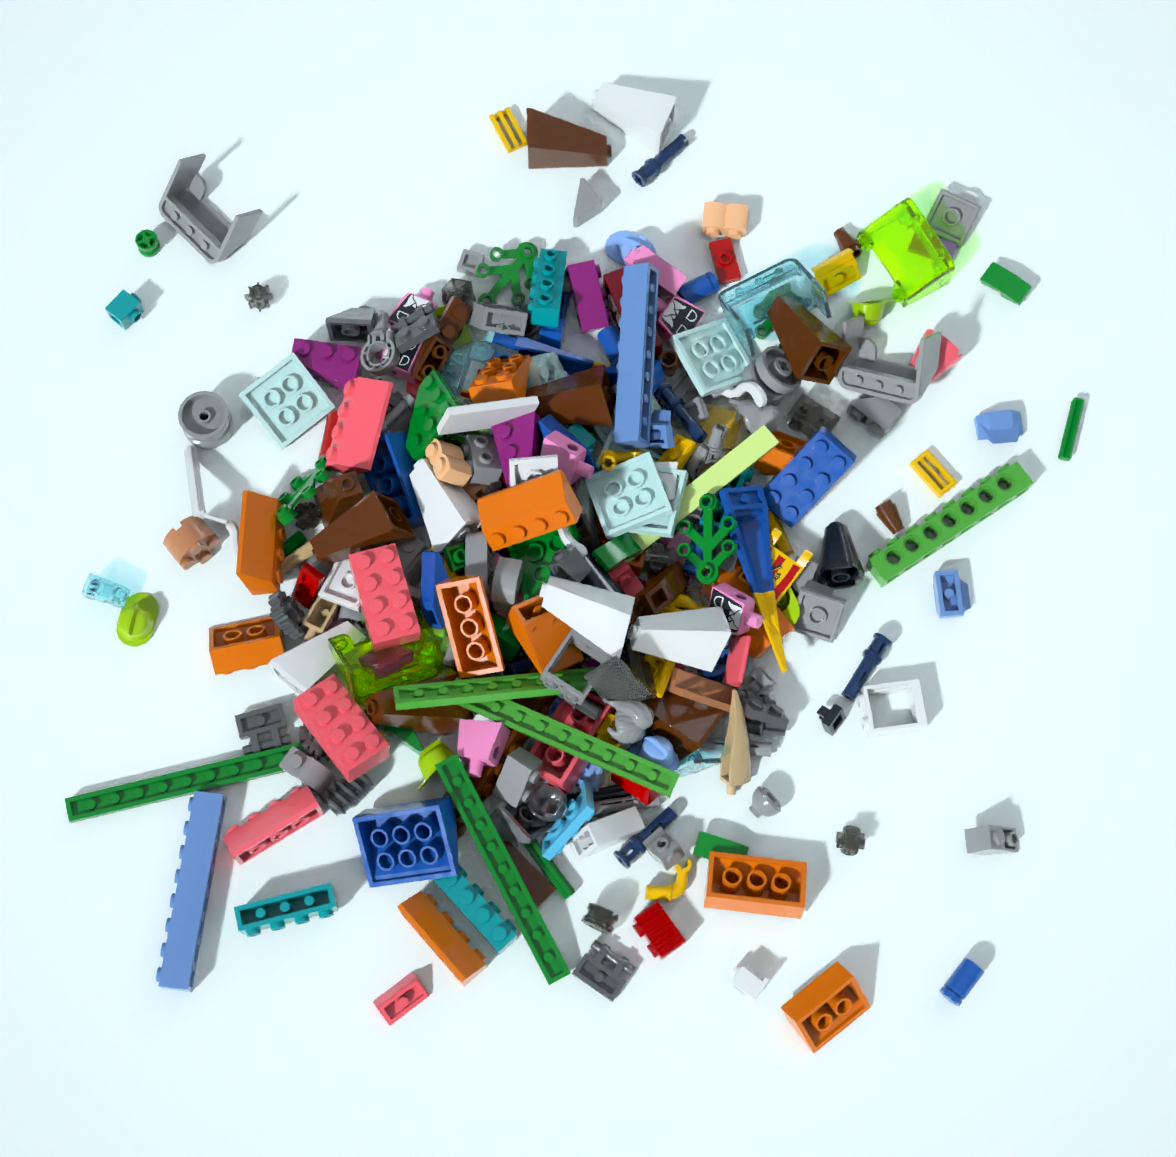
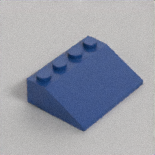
M451 796L365 809L352 818L370 888L452 877L459 874L457 820Z

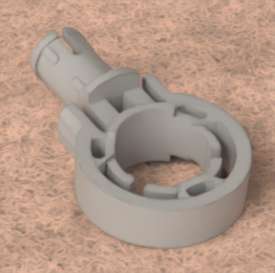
M379 311V316L378 312L374 313V330L367 336V343L362 348L360 355L362 366L375 376H383L393 371L400 359V351L394 342V334L388 331L389 314L384 311ZM387 349V357L390 359H384L381 363L373 364V356L379 351Z
M715 423L708 441L703 442L700 445L699 451L689 459L686 470L688 477L692 481L703 474L699 473L700 467L710 462H713L714 465L724 457L726 449L722 443L728 431L726 426Z

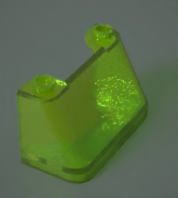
M907 197L898 202L857 234V241L861 243V248L866 251L873 250L894 281L892 295L899 298L895 301L900 302L903 308L949 284L955 270L953 259L911 198Z
M414 607L421 631L420 640L374 652L370 639L354 644L351 637L347 634H340L328 639L330 651L352 698L358 705H366L365 700L377 691L391 689L393 686L409 685L435 679L441 674L443 664L439 638L417 607Z

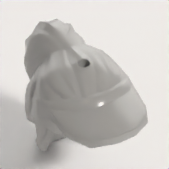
M754 399L728 400V403L737 411L734 422L738 423L742 416L747 426V434H753L763 425L771 433L776 430L781 419V413L777 406L769 404L758 407Z
M607 686L604 689L602 700L617 710L614 719L616 731L611 727H608L607 731L620 743L619 748L626 751L628 747L639 742L644 737L646 729L651 727L654 721V713L650 707L639 700L618 698L613 694L612 688Z

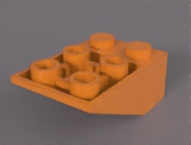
M514 354L508 359L501 360L497 357L488 360L468 387L472 404L525 397L531 360L530 355Z
M537 595L512 606L506 623L540 675H542L544 669L572 628L543 608L544 598ZM570 644L551 673L556 674L584 661L581 650Z

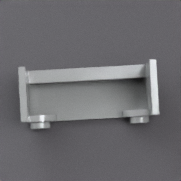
M202 153L178 160L159 201L158 208L161 216L208 263L215 264L223 261L250 238L263 211L259 208L235 216L232 224H230L204 199L207 192V183L199 174L206 155Z
M858 315L843 321L841 338L852 347V350L838 370L840 386L846 390L910 405L918 402L938 368L942 332L937 331L920 339L919 355L916 358L915 367L877 358V345L873 340L863 337L865 315Z

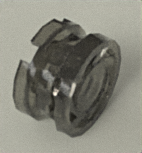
M589 903L587 906L588 912L586 915H583L581 922L599 932L612 935L614 932L613 925L618 922L620 916L618 914L612 915L613 911L605 907Z

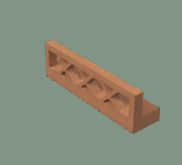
M674 667L666 690L681 697L730 712L732 690L736 688Z

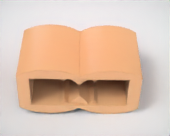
M704 202L702 234H706V236L711 238L725 235L734 240L746 237L749 206L737 203Z
M435 438L425 450L426 458L433 465L436 478L443 482L464 487L472 476V471L467 461L464 460L461 448Z

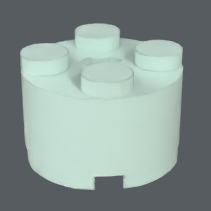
M556 353L531 356L526 389L568 376V373L563 370Z

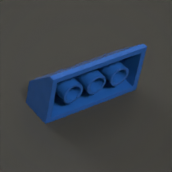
M406 432L385 433L379 437L371 471L364 472L371 492L374 490L397 500L412 528H419L425 525L409 476L415 469L414 464L416 460L412 458L405 446L407 434Z

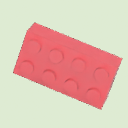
M393 543L349 554V566L373 651L376 652L420 640L421 631L396 544Z
M334 674L293 699L295 713L349 783L390 757L387 741Z
M590 692L586 698L602 708L600 717L595 720L579 710L574 711L573 706L562 700L551 718L593 737L598 736L597 731L608 714L615 715L616 709L613 706L604 703L602 698ZM538 740L530 750L531 754L544 761L540 769L542 772L540 780L553 787L558 786L568 795L588 762Z

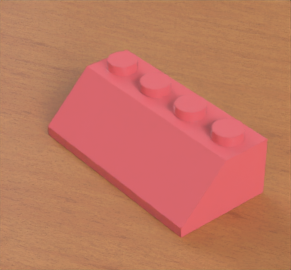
M363 377L348 380L343 389V402L337 411L339 416L337 424L332 430V443L326 452L327 461L325 467L342 474L356 471V474L371 471L394 383Z
M308 786L295 788L286 799H278L268 806V810L263 813L256 812L248 817V822L241 826L239 824L226 831L227 835L223 836V839L231 855L240 865L324 815Z

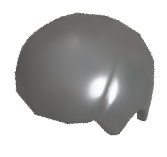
M543 784L534 790L528 807L537 818L543 821H555L564 814L568 798L558 786L552 787Z

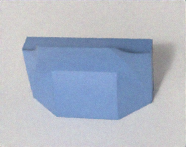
M654 410L651 414L649 447L667 449L675 447L671 425V410Z
M990 411L977 415L974 418L977 440H988L992 444L1018 442L1019 436L1024 434L1021 412Z
M958 570L935 571L933 574V591L939 619L964 616V612L971 608L968 584L959 578Z

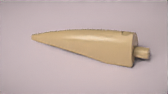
M320 597L317 598L302 623L303 627L308 631L304 637L306 642L328 630L340 605Z
M736 689L732 690L729 722L725 743L720 756V780L727 784L726 794L735 795L736 786L751 781L747 725Z

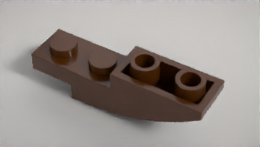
M456 296L450 298L441 316L437 315L440 332L424 340L411 375L421 382L433 369L439 373L441 372L454 349L452 345L473 310L471 306Z
M675 561L644 584L645 588L633 596L635 601L628 629L631 625L635 624L638 617L660 613L684 590L689 581L679 561Z

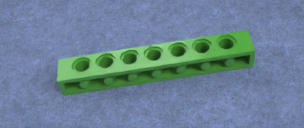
M1016 461L1012 465H1009V463L1003 465L997 470L998 474L993 477L988 475L979 482L980 486L974 490L972 487L968 488L960 495L962 498L956 502L953 499L942 507V511L937 514L932 512L924 518V523L919 526L917 524L912 525L905 531L906 535L901 538L898 536L894 537L886 544L888 547L883 550L878 548L869 554V559L865 566L881 588L1027 492L1034 482L1020 464ZM998 483H1005L1008 489H1002ZM980 495L988 496L990 501H983ZM961 507H968L972 513H964ZM943 519L951 520L953 526H947ZM924 532H932L935 538H928ZM911 543L915 545L916 550H909L906 544ZM887 556L896 557L898 563L889 562Z

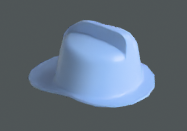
M617 231L611 234L605 244V250L609 258L623 265L626 263L623 259L630 249L633 250L634 247L638 248L644 245L656 254V249L648 238L644 235L628 231Z
M662 736L643 737L639 742L628 747L626 750L671 771H675L679 764L678 755L673 750L671 742Z

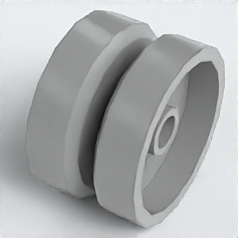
M776 346L767 347L743 371L744 382L753 381L764 390L767 396V405L779 404L802 381L795 377L783 349Z
M210 391L194 392L187 396L180 404L178 411L179 424L191 444L197 448L213 449L221 446L229 439L234 427L233 419L227 404L218 394Z

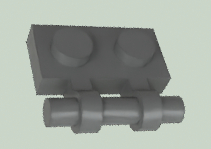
M431 303L424 307L416 308V312L407 317L399 318L398 322L392 325V329L396 333L394 334L396 347L401 354L440 332L438 318L433 313L435 309Z
M736 689L743 712L748 718L784 729L787 727L789 719L783 714L784 710L776 705L775 700L770 699L769 696L764 694H753V691L748 689Z
M281 703L234 716L240 739L250 738L251 741L250 745L242 746L244 755L292 743L290 734L282 736L279 734L280 729L288 728ZM271 732V739L259 742V735Z
M595 939L590 948L596 951L597 955L593 958L585 953L572 972V975L613 1003L627 982L619 976L623 970L631 976L636 967L628 962L629 959L625 956L620 957L610 950L611 947L606 943L603 945ZM604 958L616 965L613 971L601 964Z

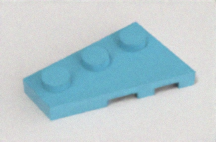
M583 780L579 786L582 791L577 799L571 798L568 802L564 818H559L555 821L541 842L542 857L549 861L556 854L558 855L562 852L566 842L570 838H574L583 823L589 821L595 813L592 784L586 780Z

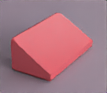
M742 636L731 640L723 684L738 688L742 685L751 636Z
M411 972L376 998L373 1004L389 1026H391L430 995L415 974Z

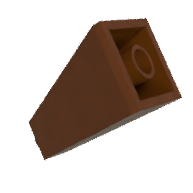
M526 108L529 169L607 166L608 158H612L611 144H607L606 135L536 109Z
M777 295L767 315L795 377L800 380L829 385L849 355L852 347L796 299Z
M605 364L526 389L525 397H538L539 405L535 411L540 418L551 414L562 424L613 425L616 400L611 389Z
M356 471L331 478L315 488L317 492L314 495L324 528L364 498Z
M373 490L309 541L313 547L312 552L314 556L320 561L323 560L332 564L349 559V554L393 543L397 546L415 541L418 537L399 502Z
M459 674L413 684L455 681L456 677L459 678ZM393 688L377 691L365 700L366 710L371 722L379 725L448 736L459 729L460 719H474L472 711L458 705L396 710Z
M640 680L639 687L622 688L619 692L620 698L636 699L650 707L654 713V721L651 727L646 729V732L651 736L667 738L678 755L679 761L702 747L726 714L723 710L681 697L665 690L662 698H658L656 695L655 698H650L649 696L642 698L638 694L643 683Z

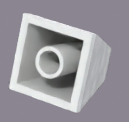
M602 82L600 88L595 89L592 96L594 111L654 154L660 153L675 118L677 97Z
M421 458L414 464L415 469L409 476L433 550L439 551L441 555L444 554L443 549L464 543L467 533L479 530L481 523L478 505L462 487L438 480L434 474L433 465L428 462L427 458Z
M550 576L548 583H543L539 597L544 598L542 607L609 655L620 660L635 597Z
M710 607L640 616L635 624L630 626L627 637L630 640L632 650L712 672L731 635V630L723 608Z
M346 621L273 658L269 665L281 681L300 695L332 674L336 676L367 642L364 635L365 631L358 624L354 623L352 625Z

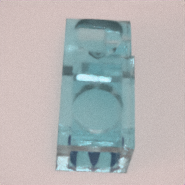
M89 573L82 589L84 598L105 604L108 603L124 609L131 592L129 588L92 573Z

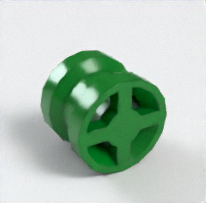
M148 229L141 230L135 237V243L141 255L153 257L160 251V242L154 231Z

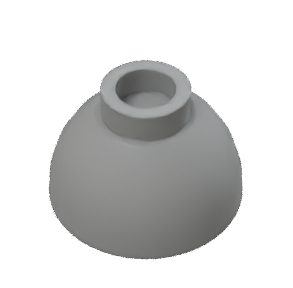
M758 786L753 792L752 805L749 807V810L757 818L761 816L769 817L780 813L781 805L767 788Z

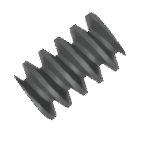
M342 774L341 779L343 783L335 781L334 786L336 790L328 788L329 797L320 795L321 801L337 817V812L345 815L344 805L352 808L351 798L359 801L360 797L357 792L360 791L366 794L367 790L364 785L374 786L366 774L361 775L351 783Z

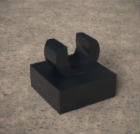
M834 704L830 710L821 705L816 712L820 715L818 718L821 720L825 732L832 736L846 719L843 708L837 704Z

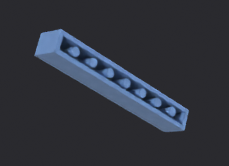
M650 263L624 266V274L622 275L623 291L620 299L622 308L619 320L620 340L618 341L619 359L616 365L618 376L617 385L615 386V428L612 436L614 444L623 449L650 446L659 270Z
M194 791V797H190L188 802V811L191 813L189 821H185L183 834L186 835L185 845H181L179 850V859H182L180 869H176L174 883L177 884L176 893H172L170 898L172 914L171 918L168 917L166 920L165 932H168L166 942L162 943L160 952L163 962L162 967H158L156 972V982H159L158 986L162 989L192 993L227 802L224 794Z

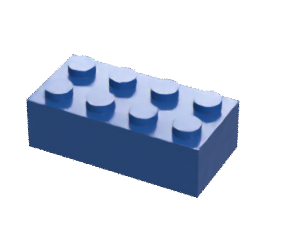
M822 425L763 488L768 508L792 529L852 466L857 456Z

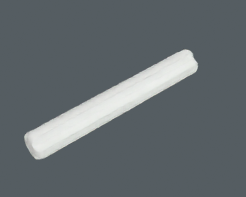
M188 445L184 450L191 511L194 517L202 518L206 513L198 450L195 446Z

